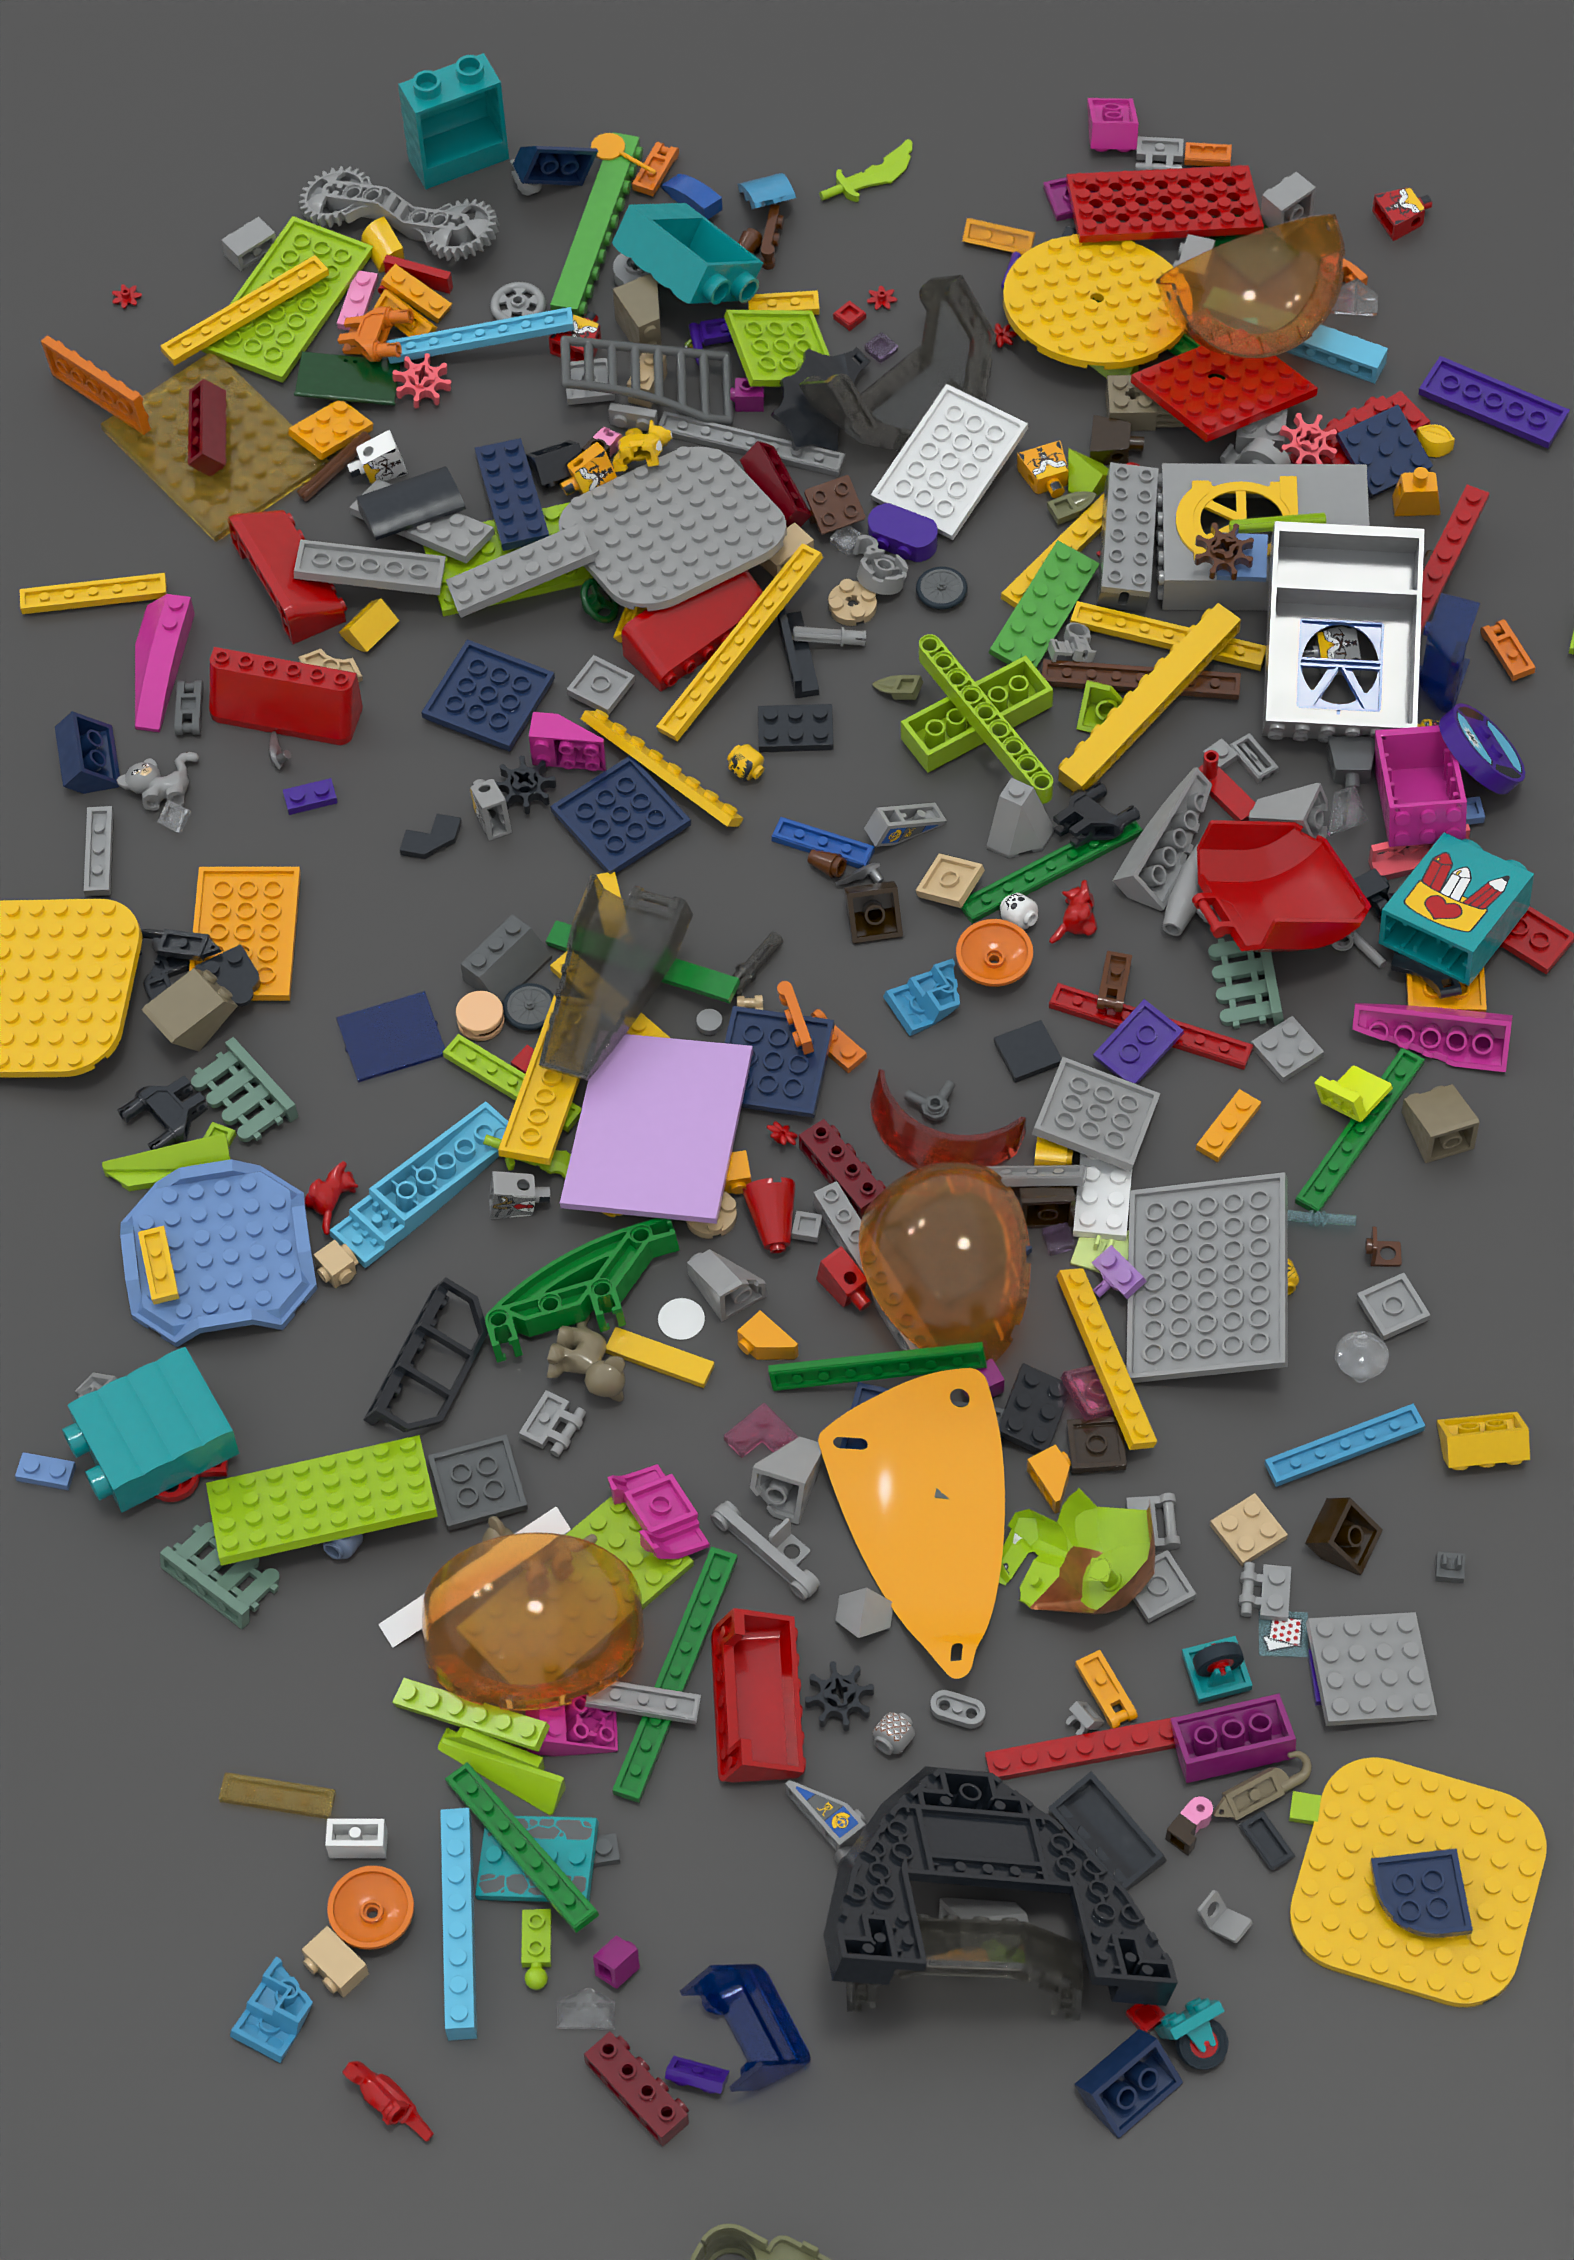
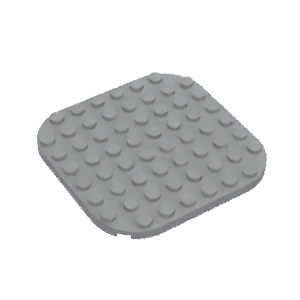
M679 447L675 451L658 457L659 465L648 467L645 464L622 476L616 477L601 486L573 498L565 507L559 519V530L562 531L581 523L596 561L586 564L584 567L615 602L633 610L635 607H647L648 611L669 608L765 562L782 548L785 535L787 536L786 520L782 511L738 464L721 450L708 447Z

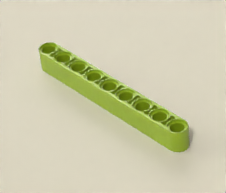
M933 634L921 637L919 640V661L1014 779L1034 787L1041 803H1048L1053 797L1052 775L943 642Z

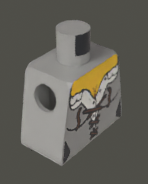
M1346 625L1319 631L1316 634L1315 646H1306L1302 656L1361 660L1357 631L1355 628ZM1319 668V673L1325 674L1328 669ZM1339 670L1336 675H1343V674H1342V672ZM1352 670L1355 676H1360V670Z
M483 779L475 780L470 787L475 813L488 841L512 833L506 800L494 779L486 781ZM488 810L495 811L496 816L492 818Z

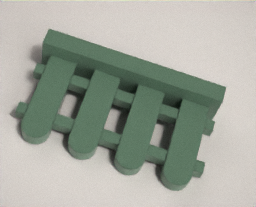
M1224 938L1218 939L1217 944L1211 945L1208 949L1210 959L1214 961L1222 960V965H1218L1212 970L1213 979L1216 982H1226L1225 987H1221L1216 991V998L1219 1003H1229L1230 1008L1221 1011V1023L1225 1026L1233 1025L1234 1029L1240 1028V1024L1259 1020L1260 1024H1264L1268 1018H1273L1274 1026L1283 1022L1284 1018L1272 953L1241 951L1234 940L1225 942ZM1261 953V957L1255 958L1254 954ZM1248 955V960L1234 963L1228 962L1230 958ZM1265 974V979H1258V975ZM1252 977V982L1232 984V980ZM1269 996L1270 1001L1263 1002L1262 997ZM1256 999L1254 1004L1236 1006V1002Z
M234 1037L225 1042L228 1052L225 1054L219 1052L216 1054L217 1060L203 1070L200 1067L194 1070L196 1075L191 1079L193 1089L203 1091L208 1087L211 1090L206 1097L208 1105L211 1108H218L221 1105L226 1107L222 1112V1119L225 1124L234 1125L238 1121L242 1124L237 1130L239 1140L242 1142H249L252 1139L260 1140L262 1138L261 1133L274 1123L278 1126L282 1124L284 1116L290 1123L299 1117L295 1103ZM239 1066L241 1070L238 1071L235 1067ZM228 1072L232 1075V1077L219 1086L214 1083ZM245 1089L248 1092L235 1103L230 1101L232 1097ZM270 1100L272 1104L269 1105L266 1101ZM260 1106L263 1110L248 1121L245 1116Z
M207 1522L202 1527L196 1525L192 1528L194 1534L182 1545L177 1542L173 1549L167 1546L160 1552V1566L240 1629H243L250 1623L249 1610L255 1612L259 1609L258 1602L267 1593L272 1592L274 1594L279 1590L277 1585L279 1583V1572L274 1568L266 1569L263 1573L257 1570L259 1566L258 1557L236 1562L223 1576L220 1575L217 1571L222 1566L218 1557L213 1522ZM208 1545L214 1548L203 1560L197 1557ZM249 1576L255 1579L244 1591L237 1588Z

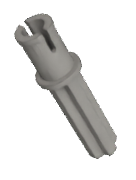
M795 626L792 638L794 641L840 644V647H843V644L865 646L866 631L845 630L844 627H841V629Z

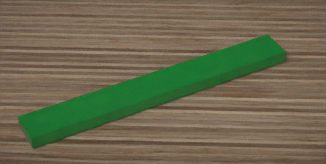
M1134 821L1124 827L1123 833L1114 839L1093 840L1077 849L1069 843L969 895L960 909L973 924L998 911L1002 901L1008 895L1021 893L1026 896L1140 836L1143 829Z
M557 920L546 939L547 946L566 952L570 950L575 955L729 1004L740 984V980L737 977Z
M1400 1049L1381 1076V1079L1392 1084L1393 1089L1361 1123L1354 1119L1350 1120L1295 1198L1297 1205L1318 1216L1419 1072L1425 1059L1407 1049Z
M983 1342L769 1365L768 1373L773 1391L924 1375L962 1368H987V1360Z
M468 1762L445 1778L448 1786L576 1933L599 1916L594 1906Z

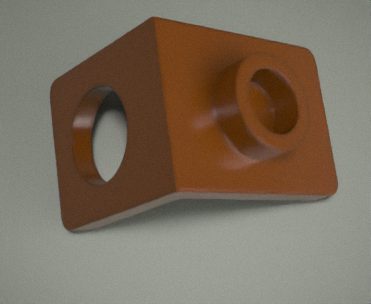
M1372 1227L1371 1238H1366L1365 1245L1366 1254H1370V1265L1400 1267L1402 1263L1401 1243L1399 1241H1377V1227ZM1384 1248H1390L1395 1252V1257L1391 1260L1383 1259L1380 1256V1251Z

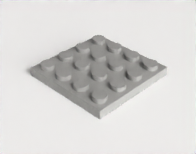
M1062 1057L1032 1135L1131 1172L1161 1093Z
M1416 1612L1308 1618L1306 1627L1326 1726L1433 1720L1436 1718L1437 1711Z

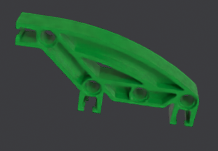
M655 1218L587 1242L545 1265L512 1289L485 1316V1323L497 1363L507 1359L506 1354H502L500 1344L509 1342V1345L512 1344L516 1357L523 1355L517 1333L528 1337L559 1329L562 1326L583 1322L592 1311L595 1312L600 1332L610 1329L609 1323L605 1322L604 1313L611 1311L613 1314H616L619 1327L626 1325L621 1302L653 1258L680 1250L671 1219Z

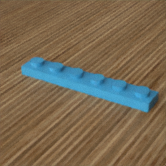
M1413 1403L1265 1459L1264 1465L1275 1486L1278 1487L1425 1431V1424Z

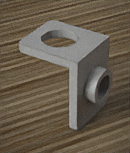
M786 1518L770 1532L769 1542L782 1554H784V1550L788 1546L799 1548L800 1554L797 1558H788L796 1566L810 1554V1549L791 1534L790 1519Z
M1215 1890L1208 1895L1197 1909L1198 1914L1209 1931L1234 1943H1237L1253 1924L1250 1918L1228 1909L1219 1893ZM1216 1902L1215 1912L1208 1917L1207 1911L1210 1904Z

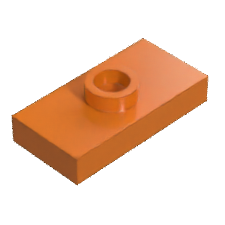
M1186 142L1184 165L1230 166L1232 145Z

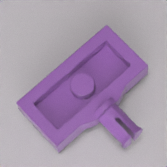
M1112 1245L1091 1262L1104 1279L1092 1289L1099 1298L1112 1288L1128 1299L1147 1282Z

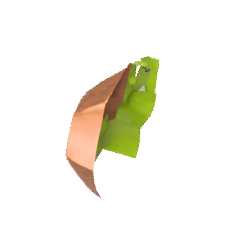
M1078 1488L1063 1504L1057 1522L1031 1509L1015 1512L1008 1524L1011 1531L1003 1546L999 1583L1006 1586L1027 1554L1035 1552L1038 1557L1033 1560L1020 1586L1021 1596L1020 1600H1018L1019 1602L1026 1604L1030 1609L1085 1614H1106L1120 1610L1127 1606L1142 1591L1155 1574V1539L1150 1501L1147 1510L1097 1507Z

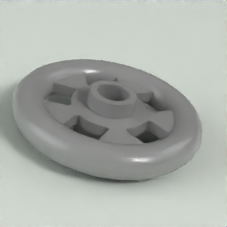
M513 282L502 286L494 293L490 308L495 319L502 320L513 318L512 314H522L524 316L544 312L546 299L538 287L526 282ZM527 292L533 296L528 299V297L523 294ZM509 293H515V295H512L509 298H507L506 296ZM506 304L507 310L501 311L500 305ZM530 305L536 306L533 312L528 310Z

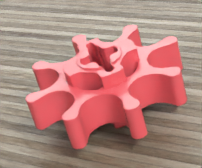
M428 353L424 355L425 360L420 364L411 362L410 358L406 356L404 358V367L408 370L405 372L393 371V381L404 383L403 386L396 388L397 398L401 399L407 394L413 395L414 408H419V402L423 398H430L435 405H439L440 395L436 391H451V380L440 378V376L447 374V364L442 363L438 367L430 366V354Z
M1297 413L1293 420L1297 429H1289L1283 425L1279 431L1280 436L1287 437L1290 440V444L1282 445L1279 451L1282 453L1285 450L1286 452L1294 453L1297 457L1295 464H1301L1303 460H1309L1313 464H1323L1319 459L1320 455H1326L1333 459L1337 453V449L1331 448L1326 444V440L1334 439L1337 430L1322 431L1319 428V423L1322 420V415L1320 414L1317 415L1313 424H1306L1302 420V414Z

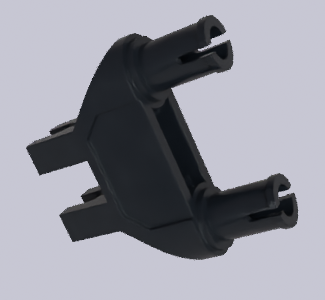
M1098 781L1084 791L1076 790L1071 793L1069 806L1053 817V821L1058 824L1054 828V833L1060 837L1067 833L1072 834L1074 837L1070 839V844L1077 849L1093 840H1110L1118 837L1123 833L1124 827L1140 819V813L1134 805H1130L1127 809L1116 815L1096 803L1095 801L1107 795L1105 785Z
M184 1075L168 1086H147L139 1089L135 1094V1098L121 1108H118L117 1111L126 1123L144 1110L146 1112L149 1111L166 1130L165 1133L148 1143L149 1149L154 1150L186 1142L191 1122L208 1110V1106L205 1104V1097L200 1092L182 1103L184 1099L193 1093L190 1087L191 1082Z

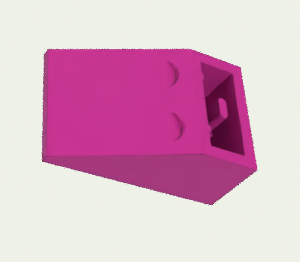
M533 712L529 731L532 765H538L541 760H544L546 767L606 771L604 739L559 714Z
M538 1688L525 1701L526 1716L547 1722L550 1728L539 1752L528 1748L527 1751L537 1755L552 1757L617 1752L616 1711L585 1707L586 1694Z

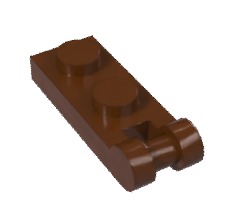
M771 204L761 245L762 267L766 270H771L775 267V247H778L780 242L778 230L783 229L784 215H780V205Z
M1107 951L1097 1000V1009L1104 1010V1007L1114 1009V1012L1122 1013L1132 955ZM1107 995L1117 996V998L1115 999V998H1110V997H1106V996H1107Z

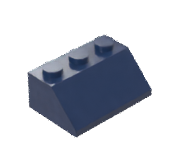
M554 146L520 147L513 166L522 184L582 186L597 156L598 150L597 148Z
M73 711L70 712L55 726L63 787L83 794L120 787L117 783L120 773L112 725Z
M1138 2029L1074 2085L1089 2109L1119 2139L1184 2082L1158 2039Z

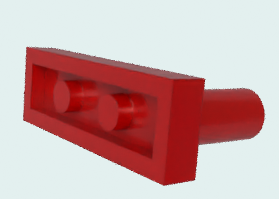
M386 255L383 261L385 275L396 264L430 289L448 294L453 289L451 272L391 255ZM380 284L378 293L381 295L384 289H388Z
M1214 750L1206 751L1204 753L1203 765L1198 767V769L1212 784L1209 795L1235 821H1249V814L1254 808L1255 802L1218 766L1219 754Z

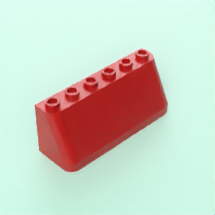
M284 510L239 513L227 517L234 547L242 559L247 558L280 612L283 629L293 645L346 622L344 612L347 611V607L342 597L337 598V592L333 583L294 579V568L300 540H305V537L300 529L296 530L294 527L295 521L291 513L286 514Z
M746 570L672 607L655 611H648L646 609L631 619L622 629L623 656L662 692L666 688L675 685L680 678L692 673L697 666L708 661L760 597L763 590L749 571Z
M219 647L213 648L210 656L209 711L211 718L215 722L270 733L275 731L276 734L335 745H345L353 738L363 709L357 673Z
M733 1608L713 1629L711 1649L717 1764L720 1781L735 1783L797 1779L805 1771L806 1759L803 1757L802 1746L804 1743V1732L801 1730L803 1708L799 1698L801 1681L798 1678L799 1654L796 1650L798 1630L795 1627L794 1616Z

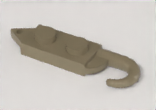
M1301 1751L1289 1752L1287 1755L1289 1758L1297 1757L1302 1761L1303 1766L1298 1773L1288 1777L1282 1769L1269 1767L1221 1793L1223 1797L1212 1815L1215 1817H1232V1819L1238 1820L1285 1795V1792L1308 1779L1312 1769L1310 1758Z

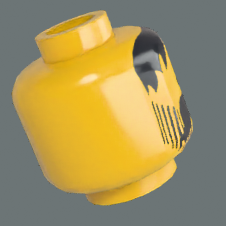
M749 744L737 745L727 757L729 770L743 781H749L752 778L756 780L765 770L763 767V755Z

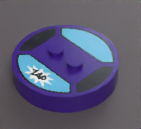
M1459 703L1440 719L1439 729L1448 749L1460 765L1480 784L1495 793L1508 794L1524 780L1525 768L1518 752L1505 734L1480 711L1469 705Z

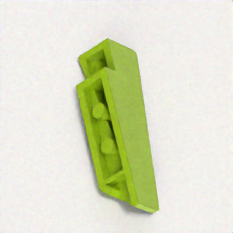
M225 1133L104 1161L102 1162V1167L106 1177L110 1176L117 1180L128 1191L152 1188L157 1181L178 1168L230 1160L231 1156L227 1136Z

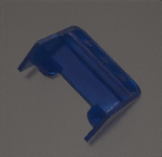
M1444 593L1440 595L1432 622L1427 621L1423 635L1427 636L1423 666H1419L1420 687L1440 711L1447 713L1456 705L1470 663V659L1465 658V652L1480 603Z
M757 1964L710 1965L680 1990L682 1996L700 1995L702 2005L709 2013L724 2015L748 2062L740 2069L741 2077L729 2086L731 2092L760 2090L801 2070L810 2062L811 2056L771 1978L761 1966Z

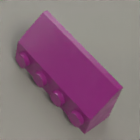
M1280 1693L1170 1718L1178 1761L1186 1783L1296 1758H1289L1287 1756L1289 1752L1296 1751V1737Z

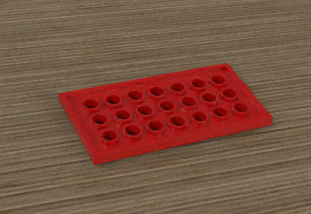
M1249 165L1066 175V184L1079 243L1187 238L1188 234L1199 237L1263 234L1264 224Z

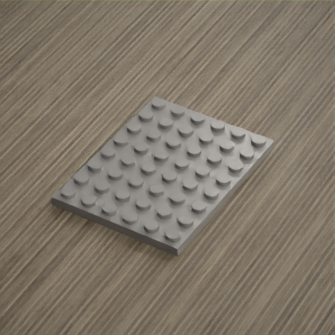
M1286 1173L1130 1190L1128 1262L1147 1281L1128 1298L1126 1369L1132 1383L1288 1367V1177Z

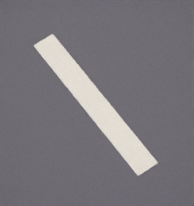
M554 1507L381 1622L379 1627L391 1646L395 1647L570 1531L571 1528L559 1509Z

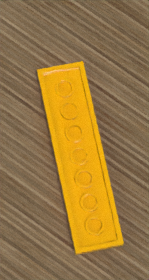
M554 995L498 1149L499 1156L550 1165L603 1015L604 1003Z

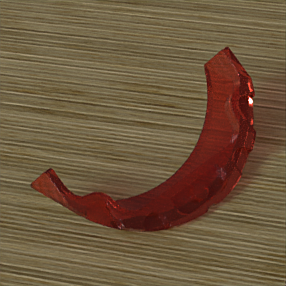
M879 1069L870 1101L871 1114L880 1138L885 1145L887 1144L897 1153V1157L917 1169H925L929 1173L936 1175L956 1176L957 1174L972 1172L975 1175L981 1172L983 1166H995L1006 1159L1010 1160L1017 1154L1026 1133L1025 1117L1021 1116L1003 1128L983 1134L956 1135L940 1132L919 1123L898 1105L888 1088L885 1070Z

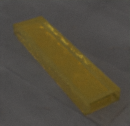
M225 1772L219 1801L330 1819L336 1791L335 1789Z

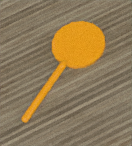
M600 134L591 143V148H597L598 153L596 157L599 159L613 160L622 156L650 173L656 174V170L624 152L625 142L617 134Z

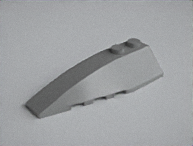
M1197 767L1191 770L1158 809L1134 843L1112 880L1127 898L1159 911L1164 910L1167 906L1168 898L1180 869L1185 863L1187 855H1190L1193 845L1191 842L1193 835L1198 833L1200 826L1198 819L1200 813L1205 810L1212 787L1211 782Z

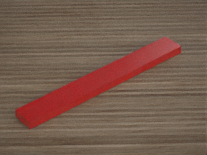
M1061 983L1057 984L1049 1002V1008L1114 1029H1117L1136 1007L1123 1004L1122 1013L1114 1012V1009L1104 1007V1010L1097 1009L1098 995ZM1169 1018L1184 1030V1034L1172 1046L1173 1048L1245 1070L1253 1050V1044Z

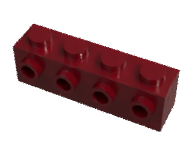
M202 379L189 390L188 466L211 477L219 470H222L226 464V390Z
M757 441L740 459L744 472L782 511L787 527L793 523L801 527L812 516L775 447Z
M823 1119L799 1134L800 1150L829 1184L838 1182L861 1221L887 1205L886 1194L888 1191L881 1180L877 1181L873 1177L872 1171L866 1162H861L856 1157L854 1148L849 1143H844L838 1129L834 1125L830 1126Z
M609 2031L584 2053L585 2064L663 2147L689 2124L687 2114L689 2110L679 2098L674 2100L667 2093L669 2088L661 2078L657 2077L654 2079L648 2072L650 2070L649 2066L640 2056L635 2058L629 2052L631 2048L623 2037L619 2035L616 2038Z

